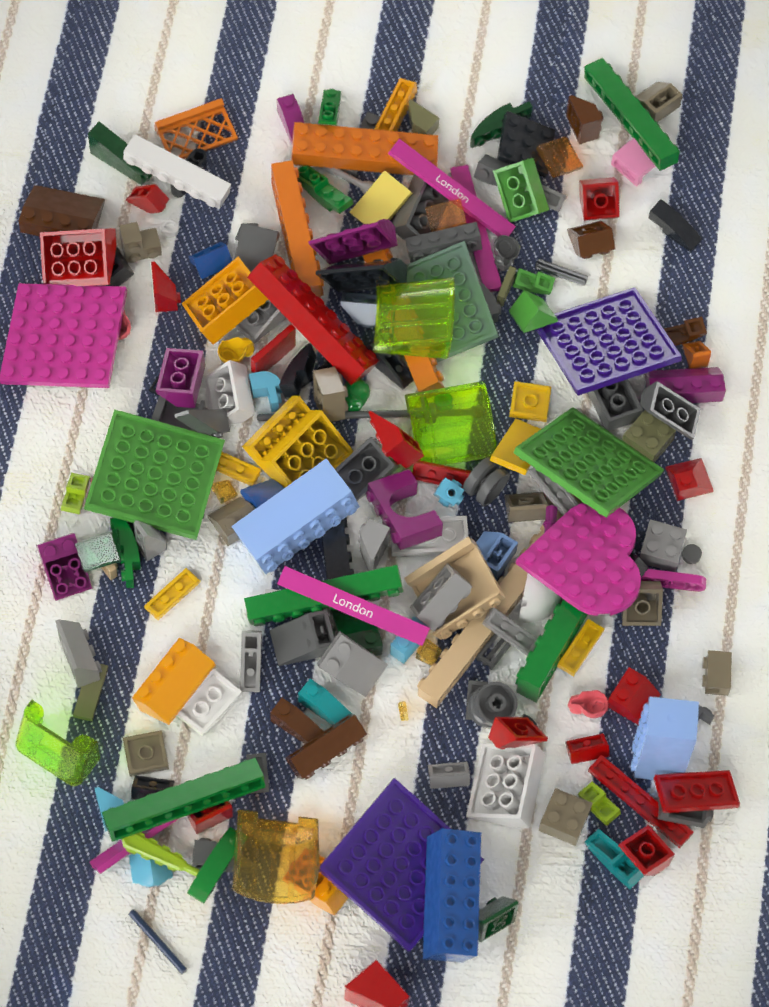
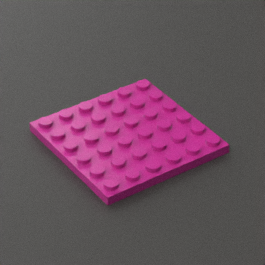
M19 283L0 372V384L110 388L127 288L122 286Z

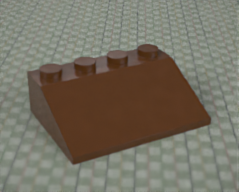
M34 185L20 214V232L40 236V232L97 229L105 199Z

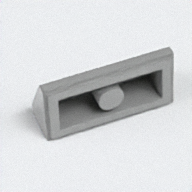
M542 185L548 207L559 212L567 196Z
M468 762L428 765L431 789L470 785Z

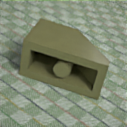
M413 100L409 101L408 114L411 132L433 135L439 128L440 118Z

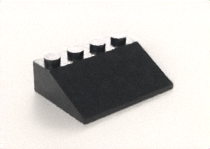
M391 258L387 261L375 259L373 262L357 261L354 264L342 262L340 265H332L316 270V275L338 292L406 287L408 265L400 258Z

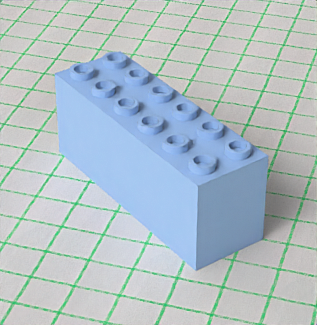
M325 459L231 527L266 575L276 570L278 565L284 561L290 560L299 550L307 548L313 540L322 537L331 527L340 524L341 520L354 514L360 506L350 488L329 461Z
M649 697L648 703H644L639 726H637V732L632 743V752L634 754L631 760V771H634V778L654 780L653 778L657 774L686 772L697 741L699 702Z

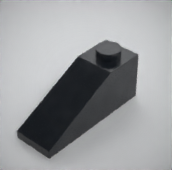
M383 334L365 345L368 350L375 353L376 358L379 360L374 367L401 389H405L414 381L409 367Z

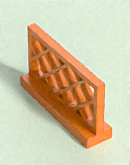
M222 98L155 122V131L159 135L164 149L170 153L173 147L181 149V155L178 157L186 159L193 151L187 148L189 141L199 144L198 148L208 151L238 140L224 108ZM222 113L224 117L222 124L213 121L216 115ZM203 120L209 123L206 130L197 127L199 121ZM211 124L220 127L218 134L208 131ZM186 126L192 129L189 136L180 133L182 127ZM225 129L230 131L232 136L224 138L220 134ZM194 130L204 133L201 141L192 137ZM170 132L175 134V137L171 142L166 140L163 134ZM206 135L216 138L214 143L208 144L203 142ZM178 136L187 139L185 146L175 143Z

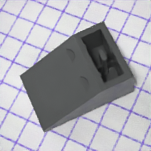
M327 610L308 613L270 630L278 667L320 658L334 640Z

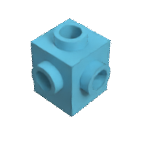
M445 477L433 495L439 498L438 502L448 508L449 506L453 507L455 504L459 505L464 498V495H462L464 489L461 488L462 484L454 479L450 481Z

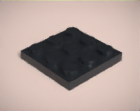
M507 111L504 114L497 160L512 165L533 158L538 175L546 177L549 173L555 129Z

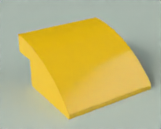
M291 396L242 446L258 466L284 488L323 460L327 459L333 468L336 469L354 452L323 411L310 410L300 396Z

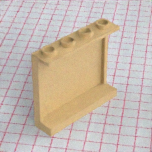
M466 537L404 578L418 598L448 563L471 584L472 588L468 597L462 599L458 603L456 611L445 618L443 626L433 632V635L440 640L449 638L454 631L466 627L469 624L468 622L482 617L487 610L499 606L501 601L506 599L478 545L470 537Z

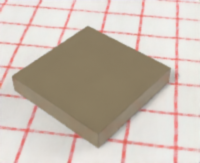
M162 730L122 738L130 777L169 770Z

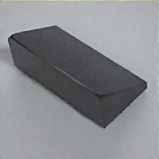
M135 775L131 788V799L137 800L149 794L165 790L168 787H174L175 781Z

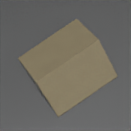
M543 492L505 495L508 523L545 520L548 503Z

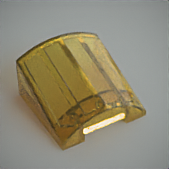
M238 809L232 890L249 899L271 904H293L314 899L320 870L318 819L298 816L297 823L258 818L257 811Z

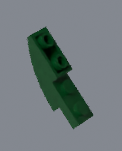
M526 102L514 108L511 103H508L493 111L472 133L470 147L482 146L488 141L499 139L501 137L504 114L507 111L529 119L533 108L531 103Z

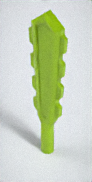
M142 832L122 839L123 848H126L127 852L134 855L138 853L145 860L152 859L159 866L166 865L173 872L176 870L185 871L197 876L200 869L188 864L180 853H172L169 847L158 845V841L152 838H145V834Z

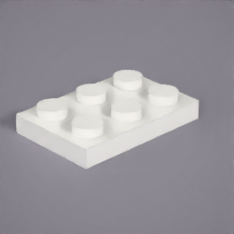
M212 669L177 716L203 737L239 699L242 691L216 670Z

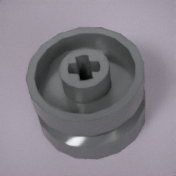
M489 457L483 459L472 470L463 485L464 491L470 496L476 495V501L484 507L491 504L499 496L510 478V473L503 468L497 469V464L491 462Z
M490 682L477 688L470 695L468 701V712L471 719L483 728H492L495 717H514L518 708L517 697L514 691L502 682Z

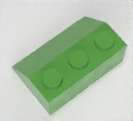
M533 158L493 170L509 222L549 210Z

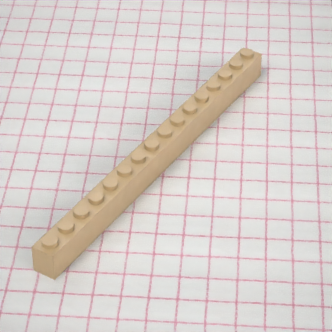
M571 494L579 504L583 503L579 498ZM557 510V521H558V520L562 517V515H561L560 512ZM543 524L540 528V533L538 535L534 534L531 538L529 547L544 534ZM523 548L519 556L522 555L527 549ZM512 562L509 566L508 574L505 577L502 576L497 582L506 599L501 601V604L495 608L507 617L523 598L528 575L515 562ZM489 610L482 617L468 622L469 624L463 628L464 630L460 635L458 633L455 635L451 642V647L449 649L445 648L440 655V661L437 664L434 663L428 672L430 674L426 679L423 677L419 681L417 696L438 708L495 634L482 624Z

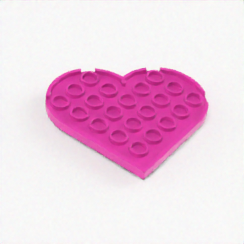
M584 503L578 504L567 511L516 559V564L576 609L589 615H615L634 603L640 591V571L636 563L629 557L635 546L636 529L631 517L621 508H618L606 518L589 505Z

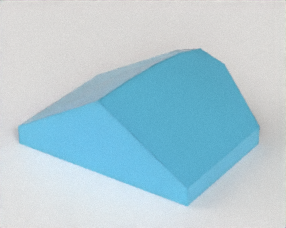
M138 853L129 855L132 883L153 887L160 886L168 879L173 878L172 871L166 865L159 866L152 859L145 860L141 858V855Z

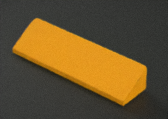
M402 78L399 79L375 130L398 131L408 111L409 101L413 100L417 93L416 82Z

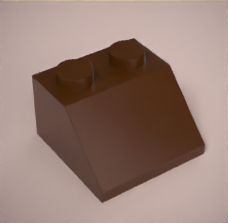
M573 95L569 96L566 118L578 143L583 144L599 139L600 131L602 130L601 124L604 120L601 110H598L596 104Z
M603 221L567 229L575 254L582 259L591 258L594 254L598 253L600 255L608 254L611 250H615L612 228Z

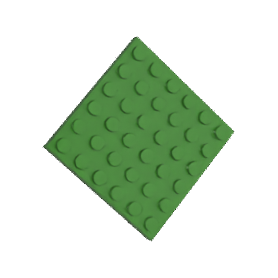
M574 407L519 444L513 452L521 460L529 463L537 471L549 477L551 481L562 486L567 492L573 494L584 504L589 505L606 518L660 477L664 471L659 465Z
M114 409L84 510L131 523L138 520L151 525L157 530L197 540L225 440Z

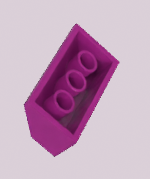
M719 367L654 370L644 373L646 388L658 381L691 403L722 402L725 396L724 375Z

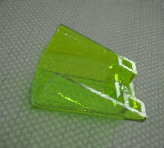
M454 277L376 286L373 352L447 359L453 336Z
M485 381L405 395L413 437L419 443L424 457L420 459L421 461L449 465L485 459L487 457L490 458L497 448L493 414Z

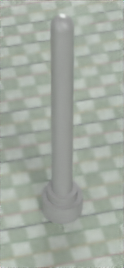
M320 167L359 187L363 194L374 184L370 180L361 181L340 169Z

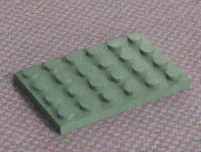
M465 241L407 264V285L404 291L405 294H409L412 300L410 306L418 314L417 323L422 325L425 334H423L424 340H428L431 346L430 354L435 356L437 363L499 337Z

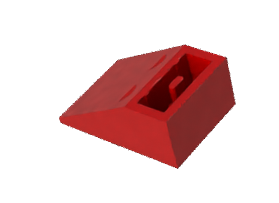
M372 411L368 412L371 418L370 423L377 432L376 438L383 447L381 449L386 457L390 456L397 465L400 464L406 469L424 457L421 447L415 439L388 420Z

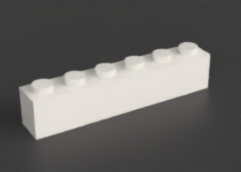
M134 134L124 150L123 160L129 165H135L141 168L143 172L156 176L160 181L172 184L176 189L189 193L195 199H201L210 207L220 209L230 193V183Z

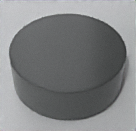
M695 544L685 546L682 552V558L688 564L698 563L702 556L700 547Z

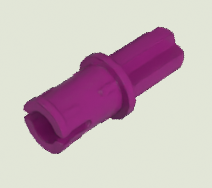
M554 505L546 507L545 522H543L544 533L557 522V507Z

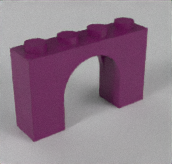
M410 469L368 483V490L366 492L368 502H372L374 511L377 516L381 517L383 525L390 527L391 540L394 544H397L400 550L440 537L443 531V523L435 510L415 517H404L392 510L391 506L395 502L417 495L418 482Z

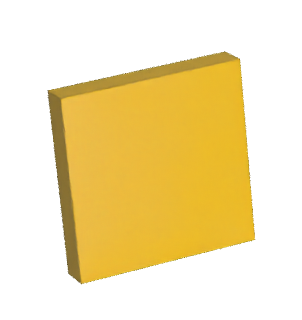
M514 381L509 417L547 422L551 386Z

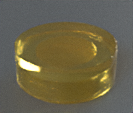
M401 701L398 703L401 721H408L406 701Z

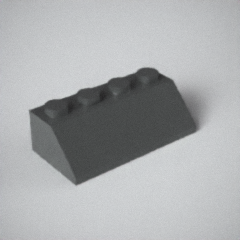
M415 174L408 188L413 194L398 210L393 222L396 234L403 240L408 237L436 231L449 199Z

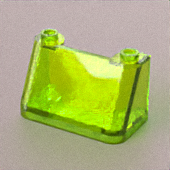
M31 699L24 709L15 745L17 751L68 785H80L100 760L98 742L87 735L77 736L72 743L42 725L44 723V709L40 704Z

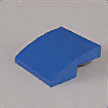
M269 479L241 489L240 493L256 509L283 490L284 487L276 480Z

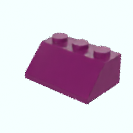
M166 348L155 390L156 393L176 407L195 408L206 366L204 351Z

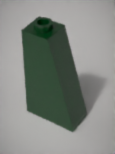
M98 121L88 132L90 154L141 186L151 179L152 174H147L141 168L129 165L123 160L124 150L128 144L103 123Z

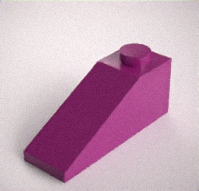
M294 93L277 98V112L291 144L294 122L305 123Z

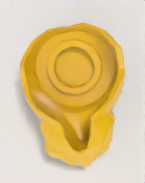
M236 337L222 340L218 346L217 353L223 363L229 360L240 363L244 357H250L254 353L255 347L249 338Z

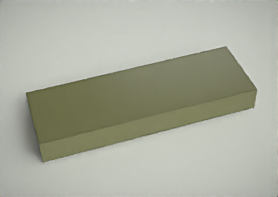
M100 664L102 672L99 673V681L81 686L73 713L74 718L93 722L108 672V665Z

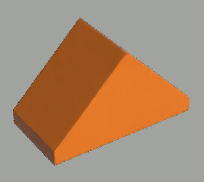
M701 341L683 344L689 368L708 367L711 350Z

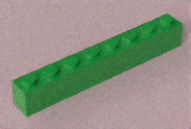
M601 58L585 65L584 78L632 138L636 139L657 169L662 171L678 163L680 151L677 145L670 141L668 134L661 130L659 123L652 119L647 109L643 108L640 100L637 97L635 98L630 88L613 71L611 64Z
M398 565L322 581L369 601H377L381 599L380 597L384 596L396 597L404 592ZM290 589L244 598L248 621L254 626H263L266 624L265 622L269 621L281 622L288 617L299 618L306 613L329 608L336 610Z
M256 758L245 760L239 764L225 767L222 770L205 774L194 780H188L177 786L168 787L160 792L109 808L102 812L104 824L111 841L114 842L266 788L264 775Z

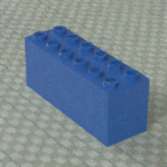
M442 828L427 836L423 938L424 960L462 963L478 957L481 832Z

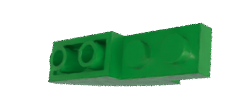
M335 89L323 90L318 124L337 126L341 91Z
M304 165L298 168V182H301L304 190L329 212L334 210L341 214L353 205L352 199L329 184L327 177L310 166Z
M110 518L111 530L114 529L115 535H111L112 547H116V553L120 554L121 564L125 565V570H121L122 582L126 581V588H134L133 570H141L135 537L126 521Z

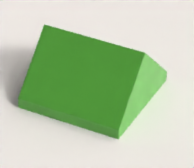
M526 290L522 292L509 309L510 315L523 333L558 322L557 317L544 299Z

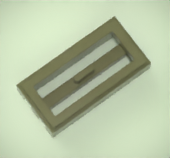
M509 266L497 295V304H500L501 307L504 306L515 279L516 268Z

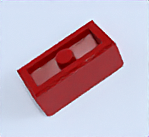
M604 733L565 741L571 764L596 760L601 755L609 757V744Z

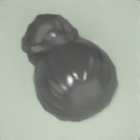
M502 235L497 237L493 244V251L496 255L494 263L500 271L508 270L509 266L514 264V260L519 255L521 246L514 237Z

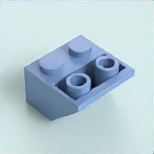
M484 531L476 544L497 581L517 552L518 542L500 532Z

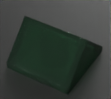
M118 529L81 539L75 544L85 572L121 562Z

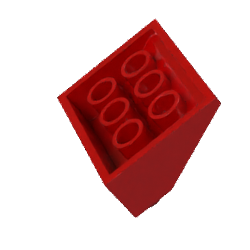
M115 228L40 232L43 284L75 286L110 285L117 247Z

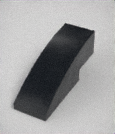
M662 199L650 210L648 219L663 228L662 233L689 252H692L702 241L696 230Z
M311 343L298 352L281 378L279 386L284 398L299 396L302 384L310 383L317 357Z

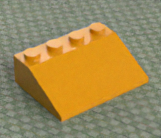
M239 256L181 303L198 329L212 345L221 340L223 336L268 300L247 278L251 271Z

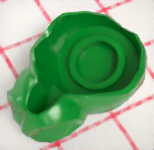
M361 379L352 385L347 381L343 386L347 388L348 397H345L348 410L359 411L369 398V385Z

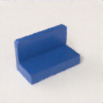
M222 242L188 256L191 264L196 266L201 279L221 271L233 261L227 245Z

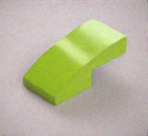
M71 472L61 511L80 515L90 476Z
M593 781L578 793L581 799L593 803L591 812L606 826L621 814V810L606 797V793Z

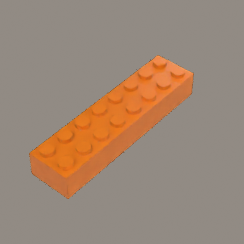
M294 122L291 160H293L294 165L379 173L386 171L390 174L414 176L413 172L388 154L389 151L400 139L437 167L438 135Z
M293 160L272 163L271 184L290 269L294 270L303 283L308 284L311 291L321 298V296H324V281L316 275V270H320L319 260H316L315 255H317V252L308 242L313 239V233L308 225L310 224L309 215L305 213L306 203L305 198H302L301 182H298V168L294 167Z

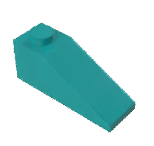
M311 678L298 693L299 703L331 725H334L348 714H352L328 690Z

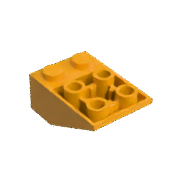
M306 849L283 878V882L319 908L335 916L348 897L317 870L326 858Z

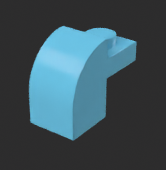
M267 371L249 374V384L253 399L268 396L271 412L278 411L279 404L282 403L280 395L282 391L279 386L281 380L278 376Z

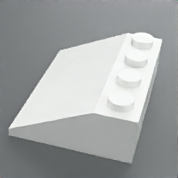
M482 743L466 817L511 828H530L546 754L536 744L499 749L494 746V743Z

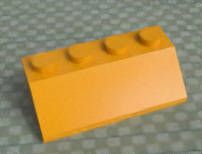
M178 638L133 695L132 699L140 711L170 725L215 667L216 663L194 644Z

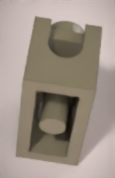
M708 650V656L703 657L702 668L705 669V675H702L701 685L705 687V694L729 695L731 690L732 652Z

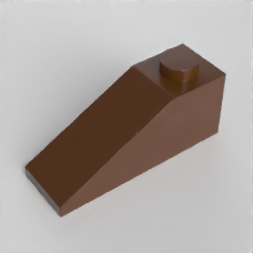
M281 698L270 712V721L304 744L324 732L299 708L284 698Z

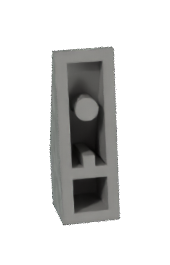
M138 520L134 522L137 547L146 561L167 550V538L163 532L159 533L151 525Z
M242 630L240 690L242 692H260L262 631Z

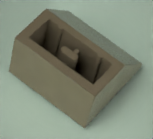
M656 82L635 96V98L637 97L643 108L649 111L652 119L659 122L680 107L683 95L671 83Z

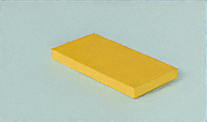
M515 418L491 455L490 461L526 475L531 465L521 460L513 452L519 444L541 429Z

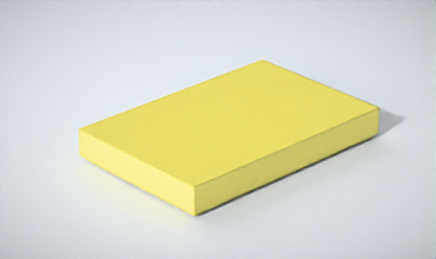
M384 171L352 208L350 214L363 224H372L381 219L391 220L413 193Z

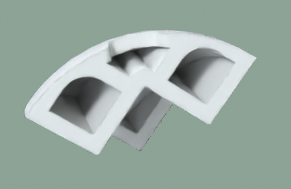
M529 573L527 575L518 621L520 623H534L553 614L557 604L562 601L559 595Z

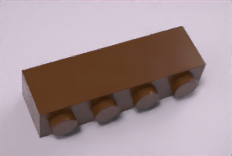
M348 714L285 759L297 778H305L307 780L315 775V770L320 767L325 768L331 764V759L336 756L341 757L347 753V748L351 745L356 746L363 742V737L367 733L356 715Z

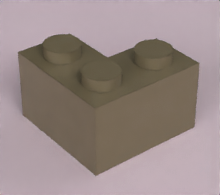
M137 222L119 225L121 246L128 263H135L147 258L153 259L162 255L161 243L156 228L140 231Z

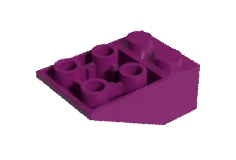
M75 533L36 544L55 601L93 589Z

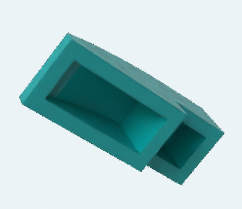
M600 829L584 841L585 845L598 860L628 889H631L644 877L643 873L620 849L618 844Z

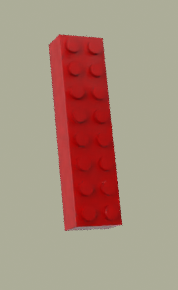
M275 254L261 261L247 276L351 385L365 377L379 362L375 353L365 347L363 341L350 331L348 325L342 323L337 318L336 313L330 310L324 304V301L311 291L308 284L303 283L298 274L290 269L280 256Z

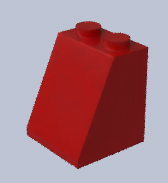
M377 960L345 985L344 998L359 1007L409 1006L408 994Z

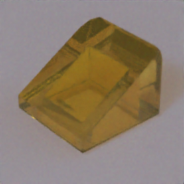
M229 480L212 484V490L221 504L238 496Z
M426 638L423 646L420 645L416 652V659L432 666L437 661L442 650Z

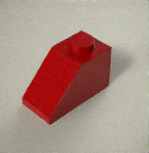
M156 184L135 186L126 199L128 203L149 214L161 213L170 200Z

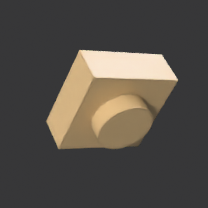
M106 554L99 558V565L108 578L113 580L117 577L118 566Z

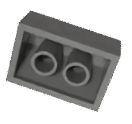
M658 381L645 388L642 392L640 406L651 415L693 440L701 409Z

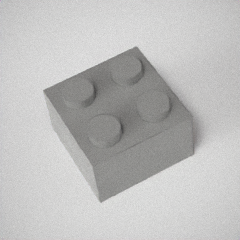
M650 519L639 558L646 565L676 572L687 529Z

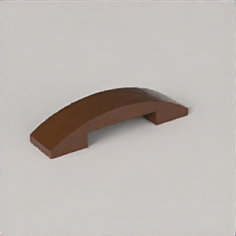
M702 317L684 320V324L663 328L675 346L693 341L707 334Z

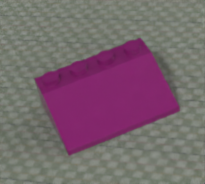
M381 219L372 224H363L354 229H345L343 232L331 233L325 237L308 241L309 245L329 265L398 246L395 225L389 219Z

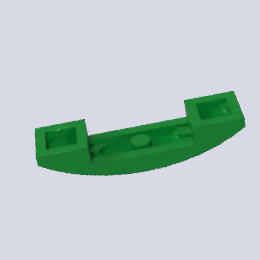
M230 827L203 864L187 894L205 904L235 854L239 852L247 840V836Z

